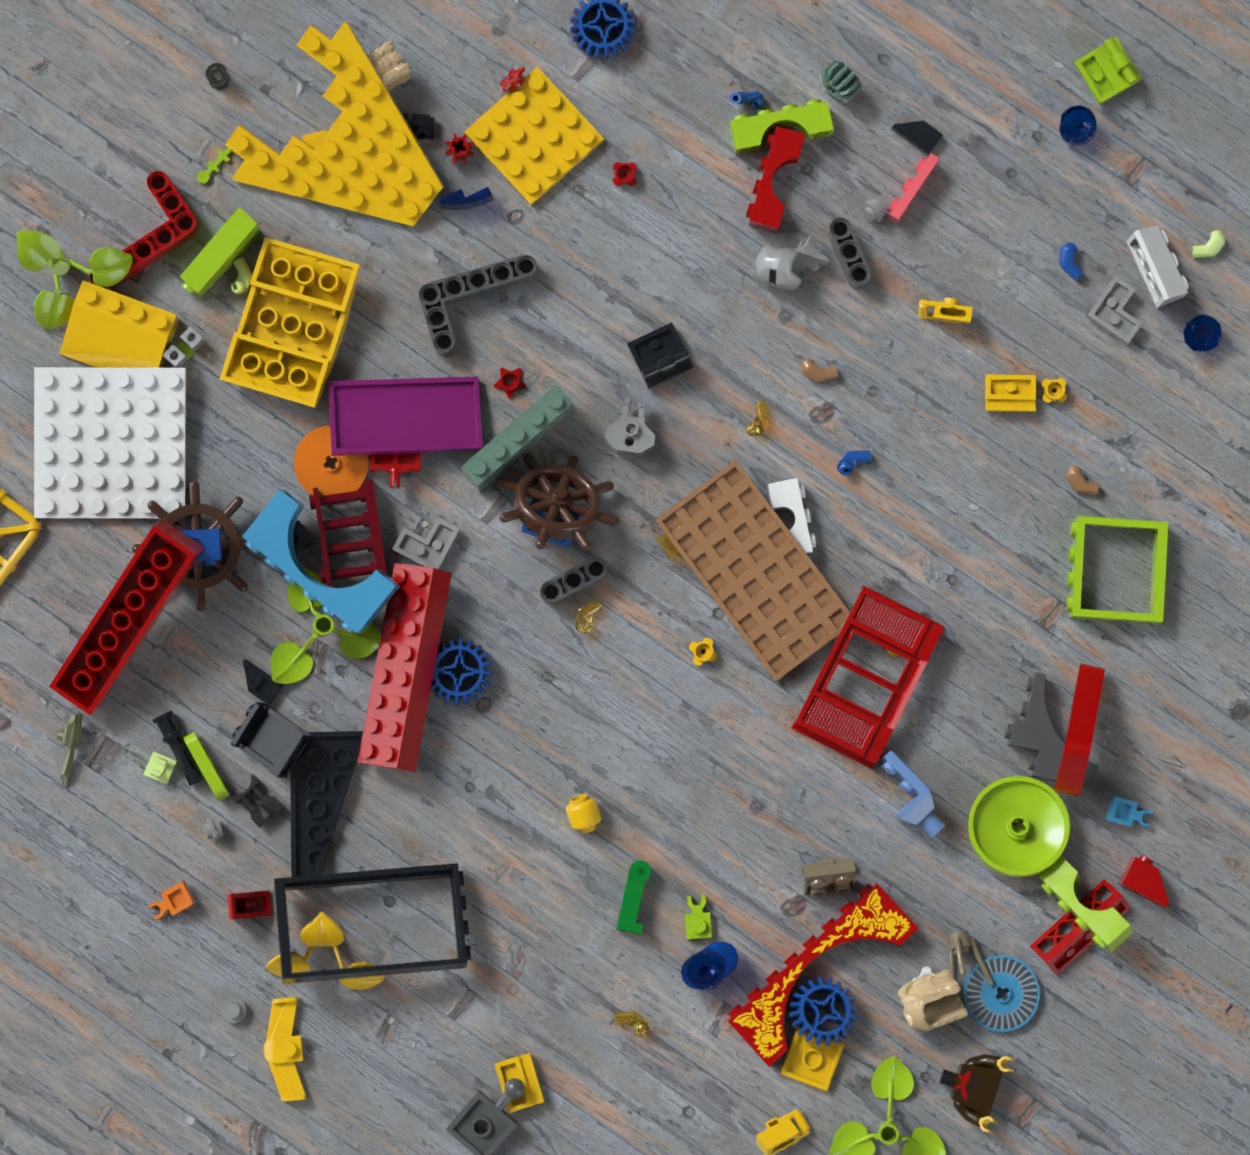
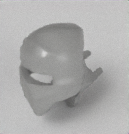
M812 235L808 237L807 242L802 240L797 248L777 247L769 243L763 247L756 258V276L764 285H775L777 289L793 290L801 284L802 279L798 277L800 270L808 267L814 272L819 270L820 264L828 265L830 260L824 254L819 253L817 250L818 240Z

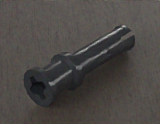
M170 710L152 721L154 724H157L163 735V743L169 744L189 786L203 780L204 777H202L182 738L184 732L178 728L173 718V710Z

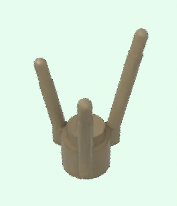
M968 931L949 934L947 945L949 950V970L953 974L952 978H955L954 954L958 958L960 975L964 976L963 954L970 952L969 947H971L989 985L993 986L994 982L976 946L975 938L969 937Z

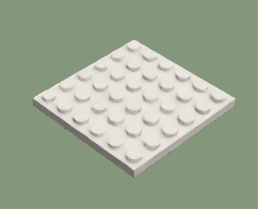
M34 367L35 518H158L148 509L147 504L149 501L157 502L169 514L175 509L186 505V368Z

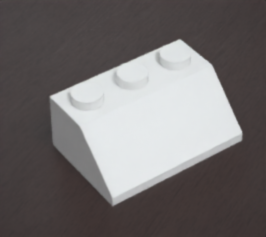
M1158 225L1134 231L1127 240V243L1156 309L1184 298L1188 294L1187 289H1189L1184 275L1180 276L1177 267L1179 264L1175 254L1169 252L1166 245L1168 244V238L1164 230L1160 231Z

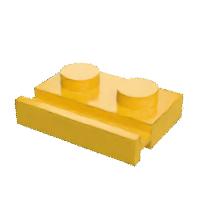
M985 375V412L1036 411V375Z
M530 1052L494 1063L503 1093H505L504 1087L506 1082L511 1078L520 1079L525 1086L523 1095L516 1099L512 1098L507 1104L509 1113L544 1102Z

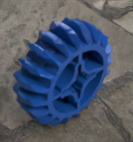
M581 0L579 2L581 9L574 8L573 10L577 17L570 18V23L574 25L570 27V33L576 34L572 37L573 42H580L578 49L583 50L587 47L585 55L590 56L593 51L595 52V59H599L600 53H604L605 60L609 59L610 52L615 57H618V48L623 52L627 51L624 43L632 44L633 39L630 36L636 35V29L632 28L636 25V20L630 19L634 12L633 10L626 11L628 3L624 2L619 5L620 0H588L589 4ZM605 9L615 12L621 20L608 17ZM597 10L598 15L596 19L588 21V24H583L585 18L591 12ZM601 16L606 26L605 36H603V30L600 27ZM623 28L621 35L609 43V35ZM589 32V35H597L601 40V44L590 40L585 33Z
M462 637L459 638V645H455L453 638H450V647L446 648L443 642L440 643L443 651L441 653L437 652L432 681H435V684L431 685V691L439 688L440 690L436 697L439 699L443 694H446L444 702L447 704L450 702L451 697L455 698V706L459 705V698H463L465 705H468V696L472 695L473 700L477 701L478 697L475 692L479 691L484 695L486 691L481 687L482 684L486 686L491 685L490 681L485 680V676L491 677L493 672L485 671V668L491 667L492 662H483L489 654L487 652L481 655L478 654L482 649L480 644L475 649H472L473 640L470 639L467 646H464V639ZM457 651L455 662L452 665L439 666L445 656ZM464 652L476 658L480 669L470 668L465 665ZM459 659H461L462 669L466 668L467 672L472 673L461 674L459 684L457 685L458 679L455 678L456 674L452 675L451 671L457 669ZM438 674L448 675L453 678L454 692L446 689L441 684ZM479 677L471 689L461 692L463 681L466 678Z
M819 977L816 982L817 986L812 980H808V988L801 985L799 987L801 994L794 993L793 995L797 1002H791L789 1005L790 1008L797 1010L789 1014L790 1018L798 1019L792 1023V1027L800 1026L802 1028L797 1035L802 1036L804 1032L807 1033L808 1036L805 1039L807 1043L810 1042L812 1037L816 1038L815 1046H819L823 1039L825 1046L828 1047L831 1044V1038L835 1044H839V1035L846 1039L849 1036L846 1030L853 1031L855 1028L850 1022H856L858 1019L856 1015L850 1014L858 1010V1006H850L855 997H846L850 989L845 988L842 992L839 989L842 985L840 981L837 982L835 987L832 986V978H828L826 985H824L822 977ZM815 993L829 994L824 1001L808 999L809 996ZM835 998L842 1006L843 1018L834 1009ZM829 1002V1005L827 1006L828 1011L826 1012L829 1013V1015L826 1014L818 1022V1019L821 1016L819 1015L821 1011H818V1009L821 1010ZM804 1006L808 1007L807 1010L813 1014L812 1026L805 1018ZM824 1022L839 1025L837 1029L832 1031L818 1030Z

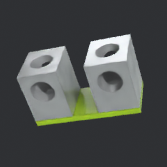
M191 326L180 336L182 341L176 347L172 345L163 354L164 358L175 368H181L205 343L203 337Z

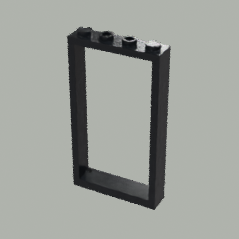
M458 863L274 878L282 984L466 968L467 960H471V947L466 945L465 936L469 935L468 920H463L462 911L467 910L466 896L461 895L460 886H464L463 871H458ZM450 878L457 959L292 973L286 891Z

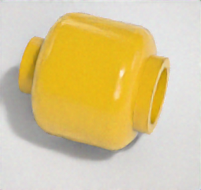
M581 794L569 800L570 803L565 809L571 828L581 830L582 833L594 831L596 829L595 825L602 819L597 800L589 797L588 794Z

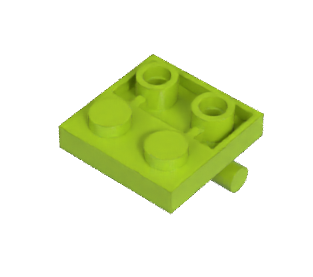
M1117 37L1107 39L1102 46L1073 63L1098 105L1108 101L1143 79Z

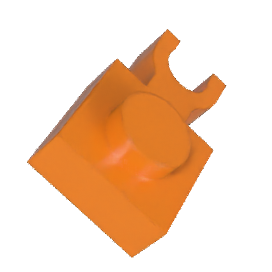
M182 881L161 893L163 901L153 902L148 907L149 909L156 906L160 908V914L154 917L155 920H159L167 914L168 910L174 916L195 905L196 901L186 882Z

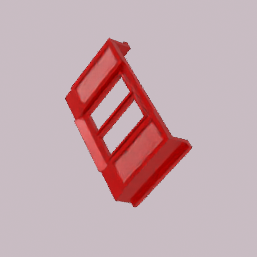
M863 585L791 729L873 769L944 630V626ZM854 633L908 660L897 684L842 658ZM838 665L892 691L881 716L826 689Z

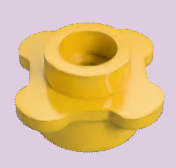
M1063 378L1054 380L1044 379L1041 383V386L1044 388L1043 401L1045 403H1050L1051 401L1064 402L1067 399L1065 394L1066 381ZM1053 388L1057 390L1056 393L1052 392Z
M705 638L698 643L692 642L689 645V649L694 655L693 663L695 665L701 666L703 662H714L717 659V653L713 650V640L711 638ZM702 649H704V650L706 651L705 654H702V653H701V650H702Z

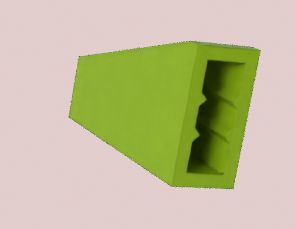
M239 207L181 274L180 278L184 282L181 286L191 296L196 293L201 298L233 265V262L239 259L263 234L258 223Z

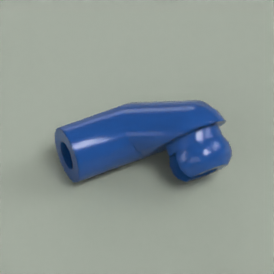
M733 92L730 96L733 104H752L753 109L756 110L765 105L763 95L760 92Z
M1070 242L1063 245L1060 249L1059 265L1071 278L1076 280L1083 271L1074 263L1077 247L1074 243Z
M871 451L846 452L838 462L837 469L840 474L848 476L858 463H871Z

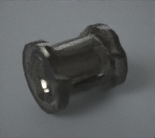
M214 63L208 66L206 78L209 85L219 91L226 89L230 82L227 68L221 63ZM216 73L221 75L222 79L220 81H217L215 78Z

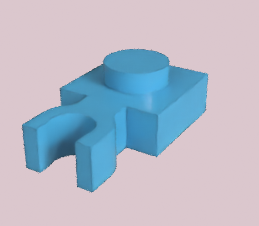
M1112 796L1105 820L1132 827L1135 820L1137 824L1149 827L1150 824L1142 821V816L1145 813L1153 815V811L1146 809L1137 810V802Z

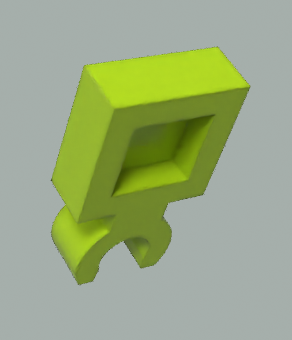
M701 895V903L699 905H694L692 897L688 896L687 904L692 909V913L685 914L686 939L712 938L710 912L703 913L702 909L706 904L705 895Z

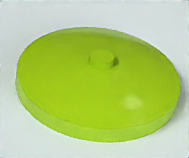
M1010 776L988 785L976 797L968 817V836L975 854L990 869L1010 877L1034 876L1050 868L1064 852L1070 834L1068 811L1060 796L1045 783L1025 776Z

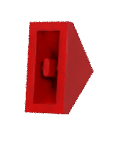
M270 890L227 894L230 920L272 916Z

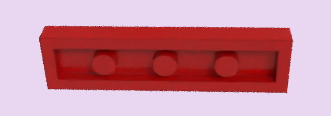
M1105 879L1079 901L1084 907L1091 908L1094 911H1103L1113 907L1121 916L1131 909L1125 898ZM1105 889L1112 894L1105 901H1098V896ZM1071 912L1062 916L1030 945L1031 949L1056 976L1094 942L1092 940L1094 935L1089 930L1084 932L1075 923L1074 920L1077 918ZM1065 925H1073L1070 933L1060 935L1061 929ZM1054 942L1053 948L1046 954L1040 950L1045 943Z

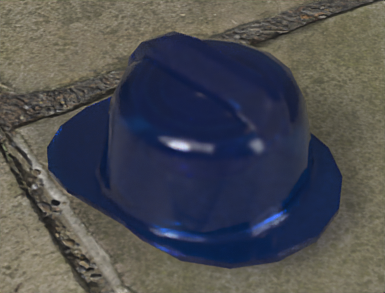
M716 942L707 946L684 962L681 968L683 982L688 987L696 990L710 991L717 988L725 978L735 971L739 959L737 950L732 944L727 942Z

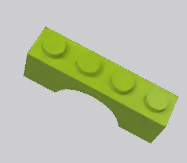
M821 99L808 101L805 106L797 107L796 104L782 107L781 111L773 112L772 109H766L758 112L756 116L748 117V114L735 116L729 125L735 155L760 150L763 137L768 131L777 126L794 127L805 134L808 140L831 136L834 128L828 101L821 102Z
M1062 856L1050 868L1039 875L1042 882L1040 887L1049 897L1054 895L1059 900L1058 906L1066 914L1071 912L1077 918L1074 920L1075 923L1084 932L1089 930L1094 935L1092 940L1100 949L1106 947L1112 953L1133 933L1131 925L1113 907L1103 911H1094L1080 904L1077 898V891L1081 882L1080 875Z

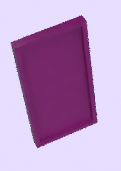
M479 377L328 381L331 456L480 451L483 448Z

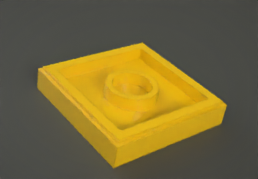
M798 1026L793 1034L779 1074L828 1092L845 1044L842 1042L835 1044L831 1039L830 1046L826 1047L822 1039L820 1045L815 1046L816 1038L814 1037L807 1043L805 1039L808 1034L804 1032L802 1036H798L797 1033L802 1029Z

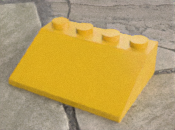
M82 280L72 307L59 354L95 368H162L165 360L163 354L170 347L180 319L171 312Z

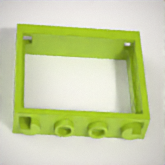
M1077 516L1075 522H1071L1070 537H1074L1073 547H1069L1068 561L1072 562V572H1068L1067 587H1071L1070 597L1066 598V612H1069V618L1161 624L1164 617L1168 522ZM1085 525L1154 530L1150 614L1081 609Z

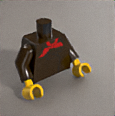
M982 1054L968 1058L965 1064L960 1063L957 1073L943 1069L940 1076L939 1084L952 1088L950 1098L954 1100L953 1106L964 1120L980 1127L988 1134H993V1132L987 1129V1125L990 1122L998 1125V1122L989 1116L1003 1071H1014L1006 1066L1008 1060L1015 1061L1013 1057Z

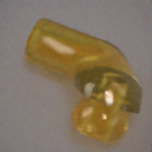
M766 401L754 403L756 417L752 423L746 425V432L749 436L763 434L770 423Z
M597 599L577 611L575 627L581 634H588L591 631L592 616L603 610Z
M614 1012L615 1025L629 1024L635 1030V1035L640 1038L648 1034L649 1024L638 1012Z

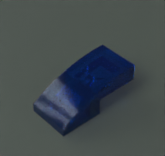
M488 187L468 197H465L462 189H459L439 199V203L442 209H469L493 201V196Z

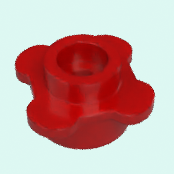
M616 162L613 165V170L615 171V177L612 180L613 184L617 187L621 185L635 186L637 183L635 178L637 165L633 162Z

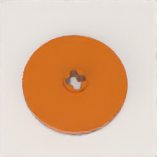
M326 425L310 431L300 441L294 456V470L301 486L311 495L314 494L313 488L317 487L319 496L357 491L367 477L369 456H331L330 425ZM328 456L338 460L335 463L336 468L334 470L332 467L325 466L328 462Z

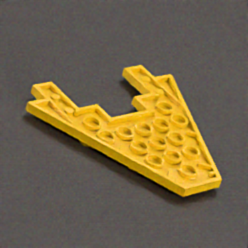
M345 21L332 39L313 24L310 25L296 46L336 75L322 96L342 111L315 149L297 135H294L281 153L277 152L242 124L238 125L225 146L244 159V162L232 179L241 183L415 226L444 187L442 181L351 25Z

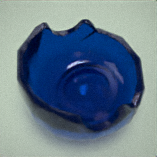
M1082 105L1071 106L1061 114L1059 132L1067 144L1073 146L1086 145L1094 138L1097 122L1090 108Z
M1206 314L1194 316L1186 323L1183 331L1185 343L1193 351L1199 352L1213 350L1220 344L1223 335L1221 324L1213 316Z

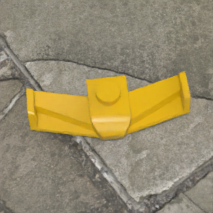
M298 997L273 999L267 1039L264 1044L265 1059L269 1063L282 1101L307 1099L295 1065L297 1061H304L302 1035L292 1036Z

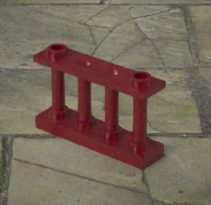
M373 479L363 481V487L359 488L358 491L319 496L318 487L313 488L314 494L309 495L311 510L316 509L325 568L320 569L322 584L332 587L331 580L372 575L376 570H382L387 574ZM359 500L361 503L366 502L367 512H363V515L325 521L322 519L321 506ZM361 525L370 528L371 537H366V540L326 546L324 533L326 530ZM363 550L373 552L374 562H370V565L330 570L328 555Z

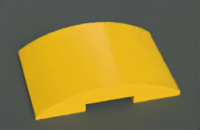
M265 237L251 278V289L238 330L234 332L220 380L315 408L326 386L340 348L353 303L360 264Z

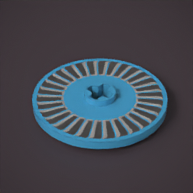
M996 955L988 957L983 961L994 982L993 986H990L979 964H976L969 972L963 990L965 1006L971 1017L984 1028L997 1032H1008L1025 1025L1035 1014L1040 1000L1038 980L1030 967L1021 960L1011 956ZM998 987L1001 989L1007 988L1008 992L1005 994L1007 997L1005 1000L995 997L998 994L996 990Z

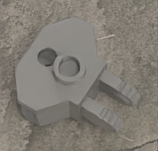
M625 398L623 415H620L619 421L606 428L604 442L615 453L640 457L654 449L656 435L645 425L646 400H640L637 418L628 416L631 408V398ZM628 440L632 441L633 445L627 446L625 442Z

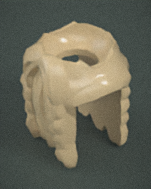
M392 40L385 42L381 47L375 49L374 52L368 54L388 91L408 82L411 78L409 65L401 62L403 60L402 54L395 51V45Z
M945 969L940 973L923 975L921 978L906 983L899 989L898 997L904 1005L903 1014L912 1029L930 1031L933 1028L945 1026L955 1020L962 1019L968 1014L959 995H957V992L961 990L960 984L952 978L953 974L950 970Z

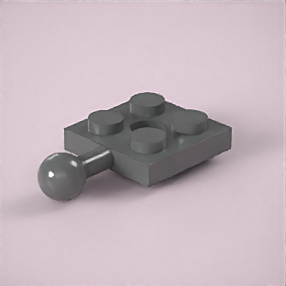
M509 1079L504 1087L505 1093L502 1094L496 1103L479 1090L446 1130L473 1154L492 1155L518 1124L503 1109L512 1098L516 1099L523 1095L525 1086L520 1079ZM476 1121H486L489 1125V1130L485 1133L479 1132L475 1127Z

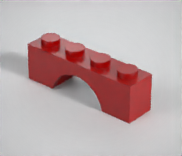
M778 126L775 133L770 132L766 147L770 148L768 157L763 156L759 170L764 171L762 179H756L752 193L757 195L754 204L749 203L746 217L750 218L749 226L773 233L778 232L785 205L775 196L772 189V179L780 168L798 163L805 134Z

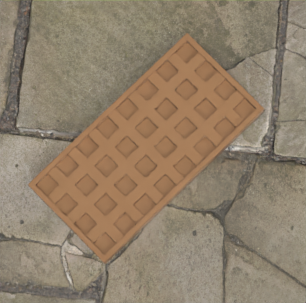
M734 460L655 519L775 681L839 635L850 613L737 460Z

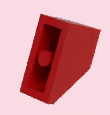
M1140 855L1139 858L1131 857L1118 884L1163 908H1167L1169 905L1168 897L1158 868L1152 866L1154 861L1143 855Z

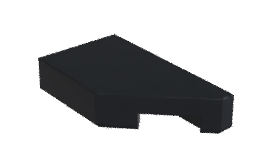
M924 120L894 124L891 128L927 156L943 137V134Z
M244 659L243 666L248 691L268 705H271L284 684L275 683L272 680V676L247 659Z

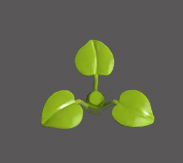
M33 230L17 231L16 233L17 256L20 264L30 271L42 270L48 264L53 273L56 291L43 290L38 294L34 302L35 318L44 330H51L69 321L74 301L69 294L60 293L59 276L65 275L69 271L70 266H74L87 274H93V281L97 286L110 287L119 283L127 275L132 264L131 254L113 247H102L95 250L90 256L89 266L91 269H88L74 262L73 259H68L65 253L60 250L57 240L51 235Z
M302 566L312 578L322 583L321 576ZM289 582L287 598L291 607L299 613L310 609L316 619L312 624L313 634L302 649L294 642L281 643L274 649L270 661L272 680L279 684H291L304 679L313 667L312 657L304 652L317 636L326 637L331 632L342 636L339 641L342 653L351 659H362L379 649L381 633L371 623L363 633L354 632L352 634L343 626V632L339 631L337 627H334L333 620L329 616L321 615L315 610V607L323 606L321 602L317 599L315 602L303 593L305 590L298 583L293 585Z
M897 1056L885 1059L876 1068L871 1080L874 1095L880 1099L888 1098L887 1120L880 1124L878 1133L868 1134L864 1124L848 1121L837 1129L829 1150V1155H873L876 1148L871 1138H875L876 1140L880 1139L882 1143L887 1145L893 1144L897 1140H907L908 1142L904 1144L902 1149L903 1155H946L944 1144L934 1130L928 1127H917L911 1137L900 1135L898 1125L892 1121L893 1098L903 1100L912 1093L914 1088L912 1073Z

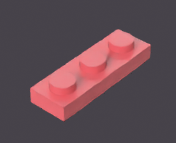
M932 153L927 159L922 157L915 168L918 173L914 179L909 177L901 190L904 191V194L900 200L895 198L889 206L888 211L891 213L888 220L895 224L898 223L939 160L938 157Z

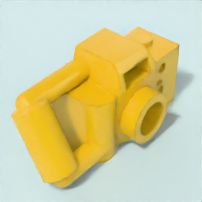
M944 298V302L921 300L919 302L918 317L949 323L971 324L973 307L962 306L959 304V299ZM929 307H935L934 314L928 313Z
M796 1109L779 1119L775 1117L767 1121L766 1130L756 1135V1144L765 1155H774L779 1151L785 1150L790 1145L796 1144L799 1139L810 1133V1126L802 1111ZM792 1118H794L795 1122L797 1123V1125H798V1127H799V1129H800V1132H799V1130L795 1127V1125L792 1123V1121H791Z

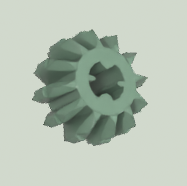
M832 61L819 75L821 85L825 87L832 97H835L840 102L847 103L849 100H852L861 88L860 80L854 74L855 72L840 61Z

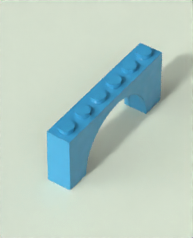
M279 489L242 537L247 540L246 546L253 552L258 553L260 551L266 556L265 562L272 568L277 569L279 567L286 573L284 578L293 585L298 583L305 589L303 593L314 602L317 599L324 605L322 609L331 617L337 616L343 621L341 625L352 634L354 632L363 633L399 589L400 585L382 570H376L363 582L347 588L329 587L312 578L301 566L296 556L293 539L295 523L304 505L286 490Z

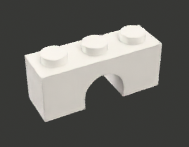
M794 478L768 484L767 490L773 510H788L793 515L794 526L789 531L805 553L812 554V547H816L814 533H809L807 523L811 522L809 509L803 507L802 498H806L803 483L798 484V479Z

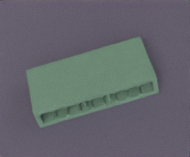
M556 384L461 466L463 475L481 493L573 413V402Z

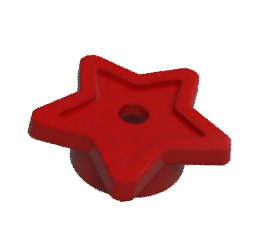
M524 67L517 70L512 68L508 75L499 82L503 86V92L507 90L513 92L521 87L525 81L522 75L526 70Z
M501 367V378L494 384V388L504 390L509 399L512 398L516 390L525 389L526 385L520 380L521 368L508 371ZM508 380H512V384H508Z

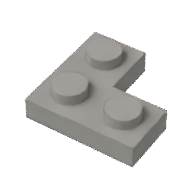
M1116 275L1086 316L1126 345L1129 344L1143 324L1122 310L1136 289Z
M437 517L426 539L403 528L392 550L423 567L440 569L460 528Z

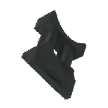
M251 775L249 788L241 794L230 795V797L237 804L240 802L249 811L252 821L261 828L283 806L275 797L269 796L258 785L260 781L255 775ZM250 791L259 799L260 802L257 805L247 795Z

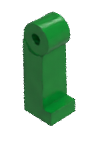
M643 860L635 861L629 869L616 930L638 935L642 933L643 924L636 923L644 883L651 875L650 865Z

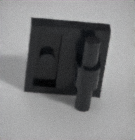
M672 322L627 343L648 390L694 368L689 352L684 348Z

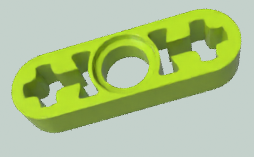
M194 731L183 737L217 800L220 801L229 796L230 793L196 732Z

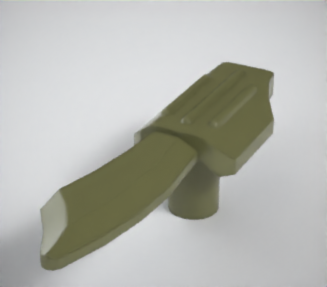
M80 713L72 714L71 718L66 722L64 730H59L57 733V739L62 740L63 745L68 747L60 774L64 787L67 786L72 771L75 747H78L80 742L83 714Z

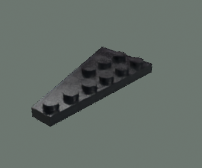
M363 731L308 732L312 735V738L290 771L291 877L321 875L359 757Z

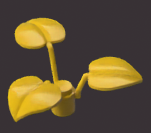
M321 912L301 931V939L308 945L305 955L301 957L299 953L291 952L292 973L310 971V964L307 960L312 948L317 946L333 947L340 969L347 968L343 963L338 945L344 941V933L330 917ZM280 955L267 963L266 970L282 977ZM358 962L351 964L348 968L366 967L374 965L366 962ZM385 976L339 979V982L350 989L364 990L378 985L385 979Z

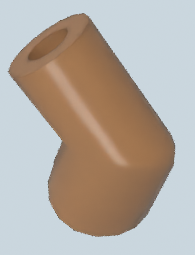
M806 359L801 364L804 376L813 382L820 383L838 378L835 365L822 369L812 359Z
M1070 466L1067 472V480L1072 489L1076 492L1096 496L1099 483L1086 481L1079 466Z

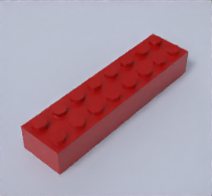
M163 519L154 524L49 687L88 715H92L97 711L204 548Z
M394 563L392 579L400 587L387 602L359 751V763L416 772L452 573L431 567Z

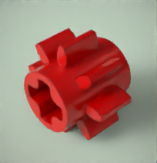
M454 133V139L451 142L445 141V145L450 148V150L445 152V156L449 157L452 155L453 164L457 161H462L466 165V158L468 156L474 157V153L469 150L475 146L474 142H467V134H464L463 137H457ZM460 145H463L465 151H460L459 154L456 153L455 147L459 148Z

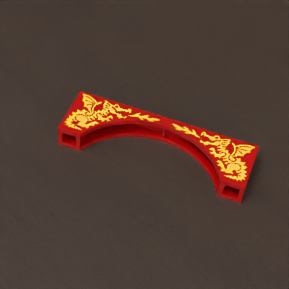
M868 883L859 891L858 894L861 897L855 903L851 900L840 909L841 916L836 920L830 918L821 927L823 932L817 938L812 935L802 944L805 949L798 955L795 952L792 953L784 961L786 966L780 972L775 969L766 977L765 980L768 983L761 990L757 986L746 996L749 999L748 1002L742 1007L740 1004H737L728 1013L730 1018L727 1022L768 1067L788 1050L784 1034V1013L787 999L798 976L811 961L826 950L853 940L877 939L900 946L919 929L878 883H875L873 886Z

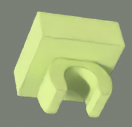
M153 751L143 775L168 785L177 761Z

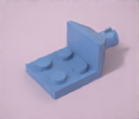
M892 750L887 752L880 759L884 763L881 765L882 769L890 777L895 775L901 781L898 785L908 795L912 793L915 795L894 818L897 821L913 826L918 824L929 834L930 838H933L946 824L932 811L935 807L931 791Z

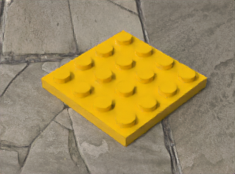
M538 66L525 77L521 87L513 92L509 91L464 131V134H467V138L474 142L478 150L530 206L604 141L601 134Z

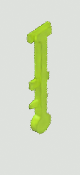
M227 147L222 152L219 149L216 152L219 157L213 163L208 160L207 163L210 167L206 171H200L197 174L198 182L207 184L210 181V174L213 171L219 172L218 166L223 161L229 162L230 158L228 155L232 150Z

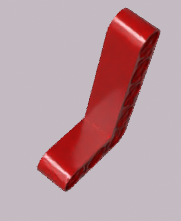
M162 171L151 172L147 177V186L169 220L122 250L132 255V264L129 272L119 283L110 287H103L112 291L198 233L199 224L169 177ZM158 179L165 180V185L161 189L153 188L154 182ZM172 199L179 201L178 207L174 210L167 209V203ZM184 220L193 221L192 227L188 230L180 229L181 223ZM163 234H171L172 239L169 243L162 244L159 242ZM149 247L151 248L150 255L145 258L139 257L140 249ZM90 274L91 283L96 285L93 281V274Z
M1080 663L1065 745L1054 791L1080 796L1093 741L1105 668Z

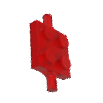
M421 453L370 455V471L389 473L390 488L395 489V479L396 489L400 488V474L405 472H421Z

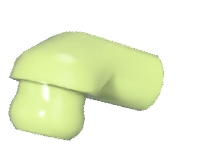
M1219 230L1213 231L1206 245L1192 246V257L1216 256L1225 245L1226 239L1223 233Z
M244 257L233 262L238 276L235 283L231 285L233 293L239 295L245 294L249 290L252 273Z

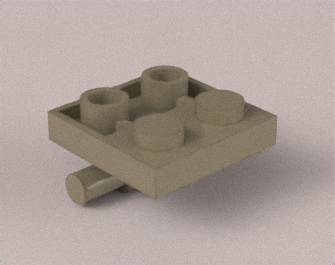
M833 858L818 860V863L801 865L804 895L820 897L827 892L836 891L838 894H843L851 889H855L856 869L855 863L851 861V858L833 860Z

